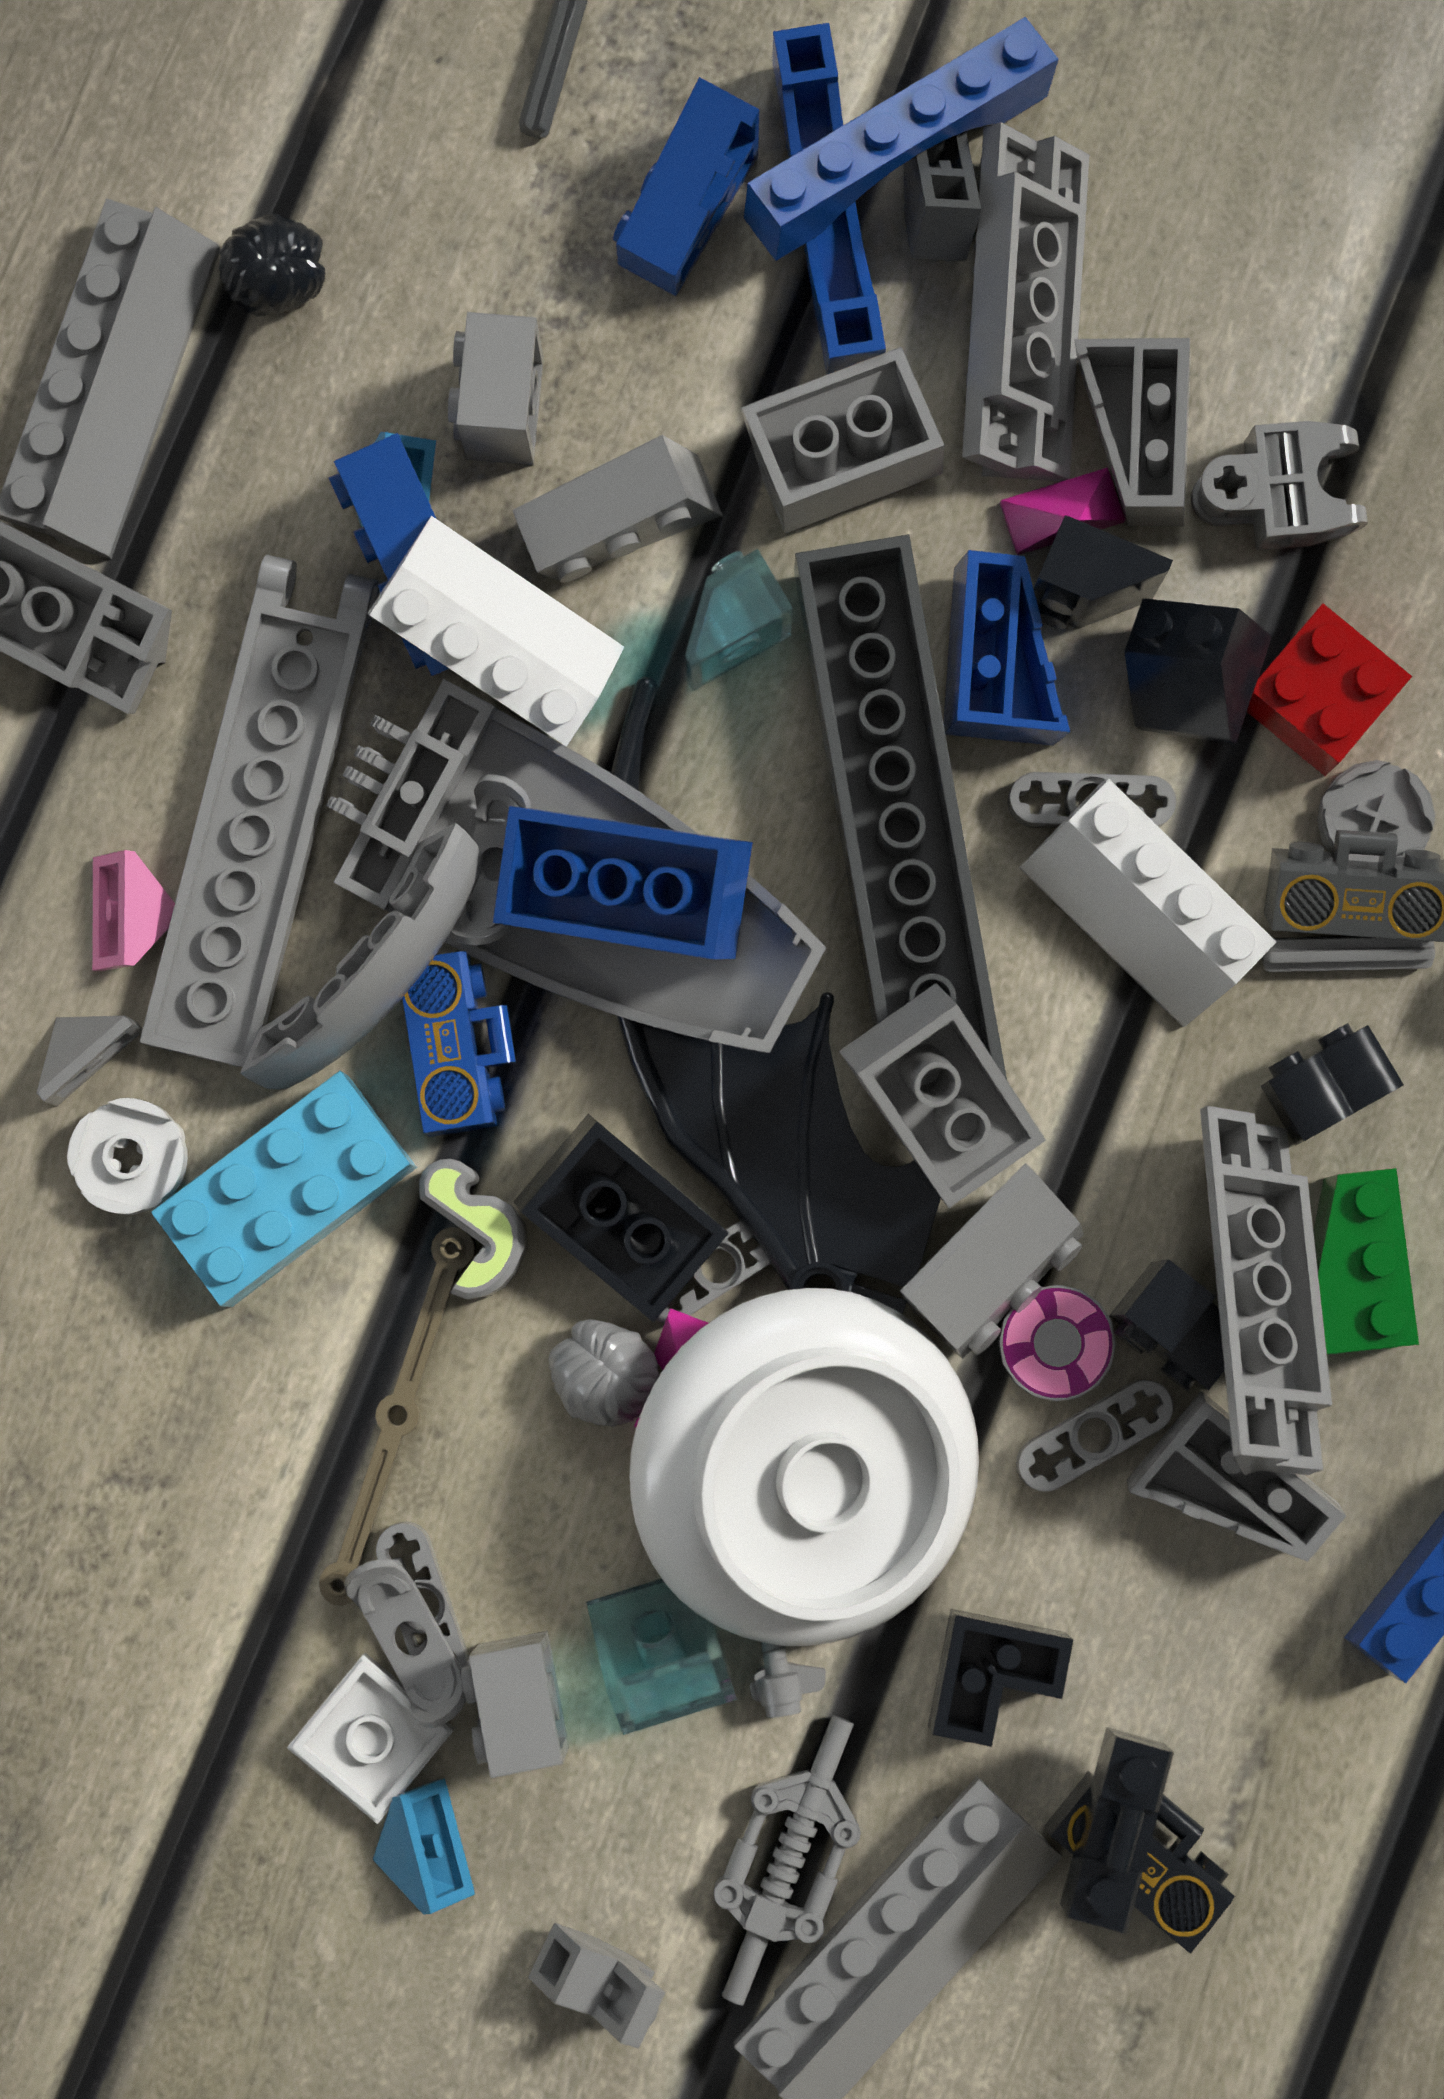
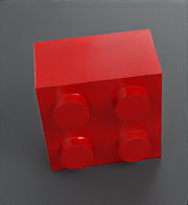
M1322 603L1259 677L1247 713L1322 775L1326 776L1342 761L1413 676Z

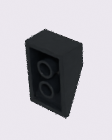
M590 1114L585 1116L513 1201L522 1214L652 1322H655L729 1234L727 1230Z

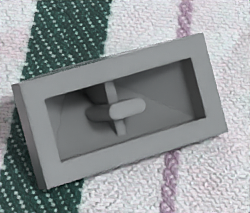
M127 1016L56 1017L37 1094L46 1103L55 1106L60 1105L140 1035L143 1028L138 1022Z

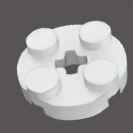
M119 1098L107 1102L109 1104L100 1106L93 1113L89 1112L83 1117L72 1133L67 1154L71 1175L75 1177L76 1184L81 1189L84 1197L91 1204L102 1210L124 1215H134L154 1210L176 1192L184 1178L188 1160L184 1131L166 1111L152 1103L135 1098ZM129 1140H134L138 1143L137 1152L143 1155L140 1166L133 1165L129 1173H123L120 1171L121 1162L113 1159V1154L116 1147L120 1149L126 1148Z

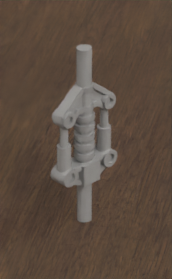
M832 1715L811 1770L800 1771L755 1786L751 1793V1803L754 1811L743 1839H737L724 1875L718 1878L715 1883L714 1898L716 1903L723 1909H728L742 1925L743 1929L747 1930L722 1993V1997L732 2003L744 2005L769 1940L776 1942L800 1939L805 1943H814L821 1938L824 1932L823 1919L838 1883V1879L835 1876L846 1848L853 1847L860 1839L859 1824L835 1781L832 1780L854 1726V1723L842 1717ZM787 1809L793 1811V1816H788L784 1824L788 1827L787 1831H782L778 1839L782 1844L774 1849L773 1857L776 1858L775 1862H769L766 1871L770 1873L769 1877H763L760 1886L763 1888V1892L744 1884L758 1849L755 1842L766 1815ZM817 1821L825 1825L834 1844L823 1872L818 1871L805 1906L802 1908L788 1904V1902H785V1899L791 1898L793 1888L790 1887L791 1883H797L800 1874L796 1871L797 1868H802L806 1859L802 1855L810 1850L812 1844L808 1840L810 1837H815L817 1828L814 1825Z

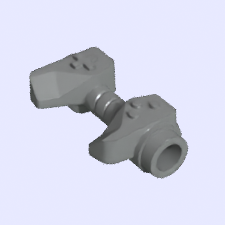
M762 1642L764 1666L757 1669L754 1675L755 1682L750 1684L752 1698L755 1701L761 1702L762 1706H765L767 1718L784 1717L800 1713L802 1694L818 1692L824 1688L825 1669L788 1662L785 1646Z

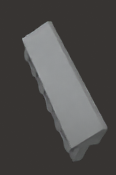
M1000 122L983 129L979 191L981 212L977 223L975 265L973 269L974 283L962 458L982 465V476L1065 481L1070 479L1077 367L1074 339H1078L1089 154L1056 136L1035 141Z
M106 198L0 494V520L53 536L58 543L112 559L221 249L219 244L157 207L151 213Z
M0 521V651L70 688H79L127 714H135L158 663L166 662L172 610Z
M1206 1106L1200 1109L1233 1458L1244 1475L1259 1470L1310 1475L1323 1470L1317 1411L1332 1406L1308 1178L1307 1176L1294 1175L1291 1172L1286 1128L1256 1124L1254 1113Z
M976 1776L939 1818L934 1816L774 1991L775 1997L735 2039L734 2048L778 2089V2096L782 2099H842L1063 1856L1022 1816L1013 1811L993 1790Z

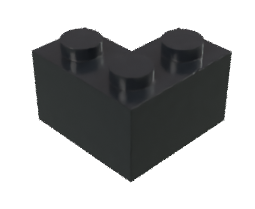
M1171 1260L1151 1262L1109 1315L1110 1318L1120 1325L1114 1333L1138 1353L1143 1354L1146 1352L1151 1355L1154 1352L1163 1359L1165 1364L1160 1370L1186 1391H1189L1193 1385L1199 1389L1210 1390L1225 1371L1219 1307L1212 1303L1216 1296Z
M950 1608L928 1722L932 1734L992 1747L1003 1687L1063 1699L1074 1639L1063 1631Z

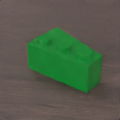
M1397 1168L1337 1174L1324 1178L1313 1233L1326 1353L1337 1354L1419 1345Z

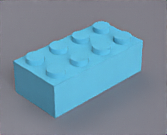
M340 1070L151 1211V1213L217 1303L223 1307H233L418 1167L352 1079Z

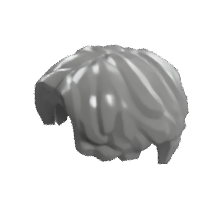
M595 1319L576 1323L572 1327V1338L565 1339L550 1351L548 1358L551 1379L555 1383L554 1389L559 1394L569 1415L572 1418H579L584 1422H591L598 1426L607 1425L615 1427L616 1425L632 1422L635 1417H639L655 1382L660 1376L657 1369L656 1356L644 1343L638 1332L629 1331L626 1328H620L617 1325Z

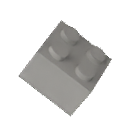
M467 312L465 332L456 331L453 364L455 367H459L460 388H450L448 421L454 423V440H461L467 460L534 465L544 360L536 317Z
M548 1631L478 1644L469 1655L467 1666L461 1668L467 1704L477 1702L480 1719L477 1720V1727L472 1728V1739L477 1763H488L490 1778L562 1765L569 1749Z

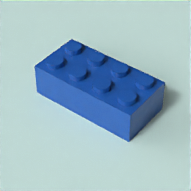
M509 806L493 923L713 960L736 959L753 842L540 809Z

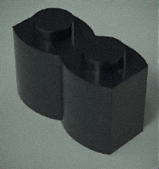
M1349 1023L1318 1039L1323 1048L1319 1053L1304 1060L1300 1052L1297 1051L1268 1068L1274 1078L1262 1084L1261 1088L1287 1129L1295 1146L1404 1085L1369 1025L1353 1032Z

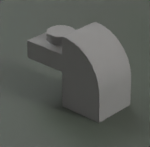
M557 1923L553 1924L528 1976L554 2004L592 2015L620 2043L638 2049L649 2026L654 2022L659 2005L665 1995V1991L652 1981L655 1972L632 1955L592 1935Z

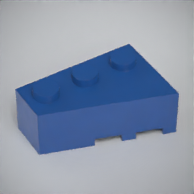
M698 78L657 163L650 168L644 179L641 195L633 211L627 210L615 229L613 241L616 242L619 266L674 296L678 295L758 158L760 109L703 78Z
M968 550L954 567L943 720L945 735L1054 746L1070 733L1067 716L1062 714L1054 684L1057 678L1053 662H1049L1041 633L1043 624L1025 556Z

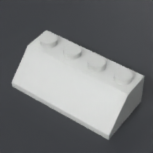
M433 516L429 518L368 612L371 617L566 747L598 700L624 649V646Z
M1110 779L1098 785L1019 867L1182 1027L1187 1026L1236 985L1276 943L1250 915Z

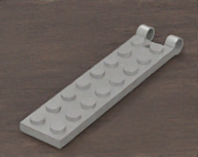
M268 554L265 555L258 573L251 610L139 1041L145 1045L241 1068L244 1066L259 1029L268 1022L368 625L373 618L368 612L377 600L379 593L378 580L348 574L342 589L336 619L286 608L295 586L297 563L294 560ZM302 632L312 633L313 640L309 645L303 646L298 643V636Z

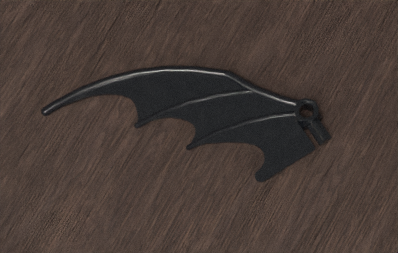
M648 676L641 677L635 684L611 774L638 791L645 727L657 692L656 681ZM830 992L823 993L818 1007L803 1021L784 1025L770 1053L703 1040L617 1016L630 1064L657 1126L668 1145L722 1197L762 1247L786 1289L806 1288L809 1280L814 1276L827 1275L836 1283L837 1290L852 1292L874 1299L903 1315L907 1303L905 1299L855 1284L858 1273L865 1274L904 1287L919 1272L941 1197L915 1160L899 1167L883 1166L873 1161L863 1151L855 1136L840 1094L829 1043L830 1017L834 1004V995Z

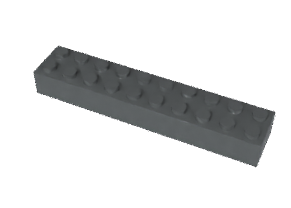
M910 535L795 553L794 575L873 1026L937 983L957 1003L1007 1080Z

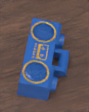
M467 951L435 955L418 980L402 998L423 1133L428 1137L497 1126L495 1112L505 1111L503 1090L500 1077L490 1078L487 1068L516 1063L507 1005L479 1009L477 999L487 997L484 971L481 963L472 965L471 957ZM486 1022L491 1053L479 1055L474 1024Z

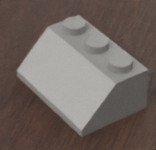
M902 347L741 407L764 485L785 534L943 474L944 443Z
M1025 1163L900 1292L912 1311L960 1358L963 1359L971 1350L978 1355L997 1338L1001 1332L997 1324L1011 1308L1017 1313L1024 1310L1042 1289L1037 1282L1053 1266L1060 1271L1077 1256L1083 1246L1078 1242L1083 1236L1081 1223L1034 1170Z

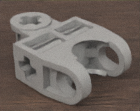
M1301 421L1255 425L1244 441L1245 454L1222 455L1212 460L1194 485L1191 494L1194 512L1202 521L1209 525L1227 526L1253 523L1256 550L1312 546L1349 535L1368 524L1365 506L1356 504L1346 505V499L1330 496L1322 489L1318 481V467L1328 465L1329 459L1347 456L1359 449L1357 431L1352 427L1340 424ZM1218 483H1223L1224 490L1215 489ZM1225 492H1234V496L1231 499H1227Z

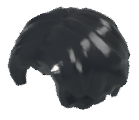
M267 214L247 222L244 226L233 229L232 236L224 242L222 249L219 251L221 256L219 271L221 272L220 278L224 284V290L231 300L236 301L239 306L244 308L245 312L256 317L283 313L286 310L301 306L309 299H314L320 293L325 281V268L318 263L322 251V238L303 223L283 218L278 214Z

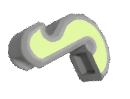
M441 1159L428 1165L422 1172L419 1181L420 1199L484 1245L450 1293L468 1300L492 1296L503 1289L519 1270L528 1250L526 1224L516 1209L495 1196L470 1195L469 1190L471 1186L477 1184L480 1180L476 1171L460 1161Z

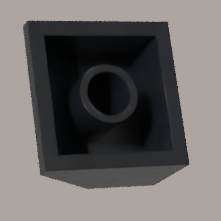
M1065 515L1034 586L1041 620L1043 623L1058 629H1066L1068 625L1080 629L1139 606L1142 598H1154L1173 560Z
M1142 598L1124 651L1135 727L1143 731L1236 744L1272 636L1240 608Z

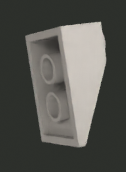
M937 983L839 1051L948 1208L1046 1141L957 1003Z

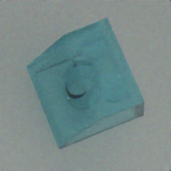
M758 549L745 556L741 551H737L724 557L712 567L713 574L706 579L685 655L687 683L692 692L791 637L793 608Z
M662 1578L586 1602L606 1692L623 1735L737 1700L717 1627L684 1604L665 1584Z

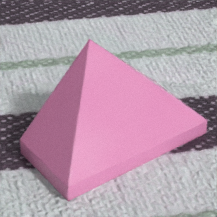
M122 850L93 857V971H107L134 966L169 928L175 903L135 851Z

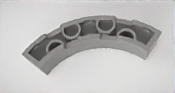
M454 823L419 843L409 866L389 899V904L395 908V911L384 916L373 929L370 936L364 935L360 938L351 951L337 965L336 976L324 985L316 999L311 996L304 997L281 1016L259 1029L240 1074L267 1089L286 1090L317 1074L344 1055L363 1039L404 997L451 933L480 877L483 857L478 844L462 827Z

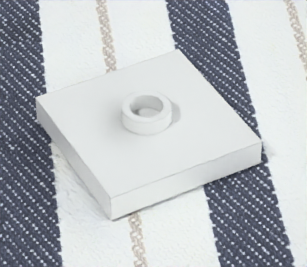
M364 1653L287 1748L378 1824L389 1811L392 1798L402 1794L454 1731L455 1727L449 1722L437 1728H425L420 1725L414 1718L409 1697L401 1682L367 1653Z

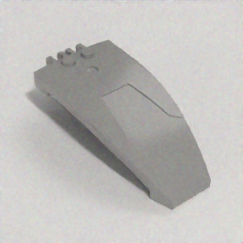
M443 679L417 729H414L412 734L377 715L372 719L370 725L375 728L377 733L390 740L395 739L405 744V747L396 764L384 759L381 753L370 747L358 745L353 754L355 757L388 774L389 777L385 784L350 766L346 767L342 776L346 777L349 783L362 790L368 789L378 795L369 814L366 815L357 810L354 804L341 797L335 798L331 796L326 804L327 807L362 825L359 830L361 832L337 874L334 883L388 912L395 911V908L389 904V899L402 879L421 841L454 823L462 827L473 839L476 825L475 812L477 809L474 789L479 779L487 774L505 776L518 783L526 791L532 809L698 834L650 798L594 762L446 679ZM501 848L491 850L484 858L483 872L490 881L499 880L503 853ZM749 874L736 959L713 960L510 926L506 934L499 940L488 944L465 945L456 943L451 939L450 934L445 940V943L460 951H467L468 955L497 969L590 1007L671 1032L770 1053L826 950L825 945L784 903L779 902Z

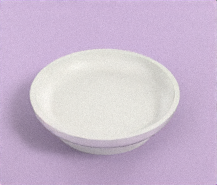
M803 1288L767 1294L732 1308L701 1328L679 1349L655 1382L643 1406L631 1451L629 1476L634 1519L646 1553L665 1584L684 1604L715 1626L738 1636L768 1644L813 1646L833 1643L862 1634L893 1618L912 1604L942 1572L960 1542L973 1508L979 1469L978 1437L972 1409L959 1377L942 1351L911 1320L891 1307L852 1292L823 1288Z

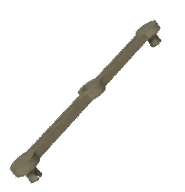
M449 1227L443 1229L436 1234L432 1241L431 1253L436 1265L393 1394L381 1400L376 1408L375 1418L381 1430L338 1560L324 1569L320 1576L319 1587L321 1594L326 1601L333 1605L344 1606L353 1602L346 1594L345 1579L351 1571L361 1564L402 1438L414 1431L420 1422L421 1413L415 1399L457 1272L469 1265L475 1254V1244L472 1237L460 1228ZM395 1405L404 1407L407 1412V1419L402 1425H395L389 1420V1411Z

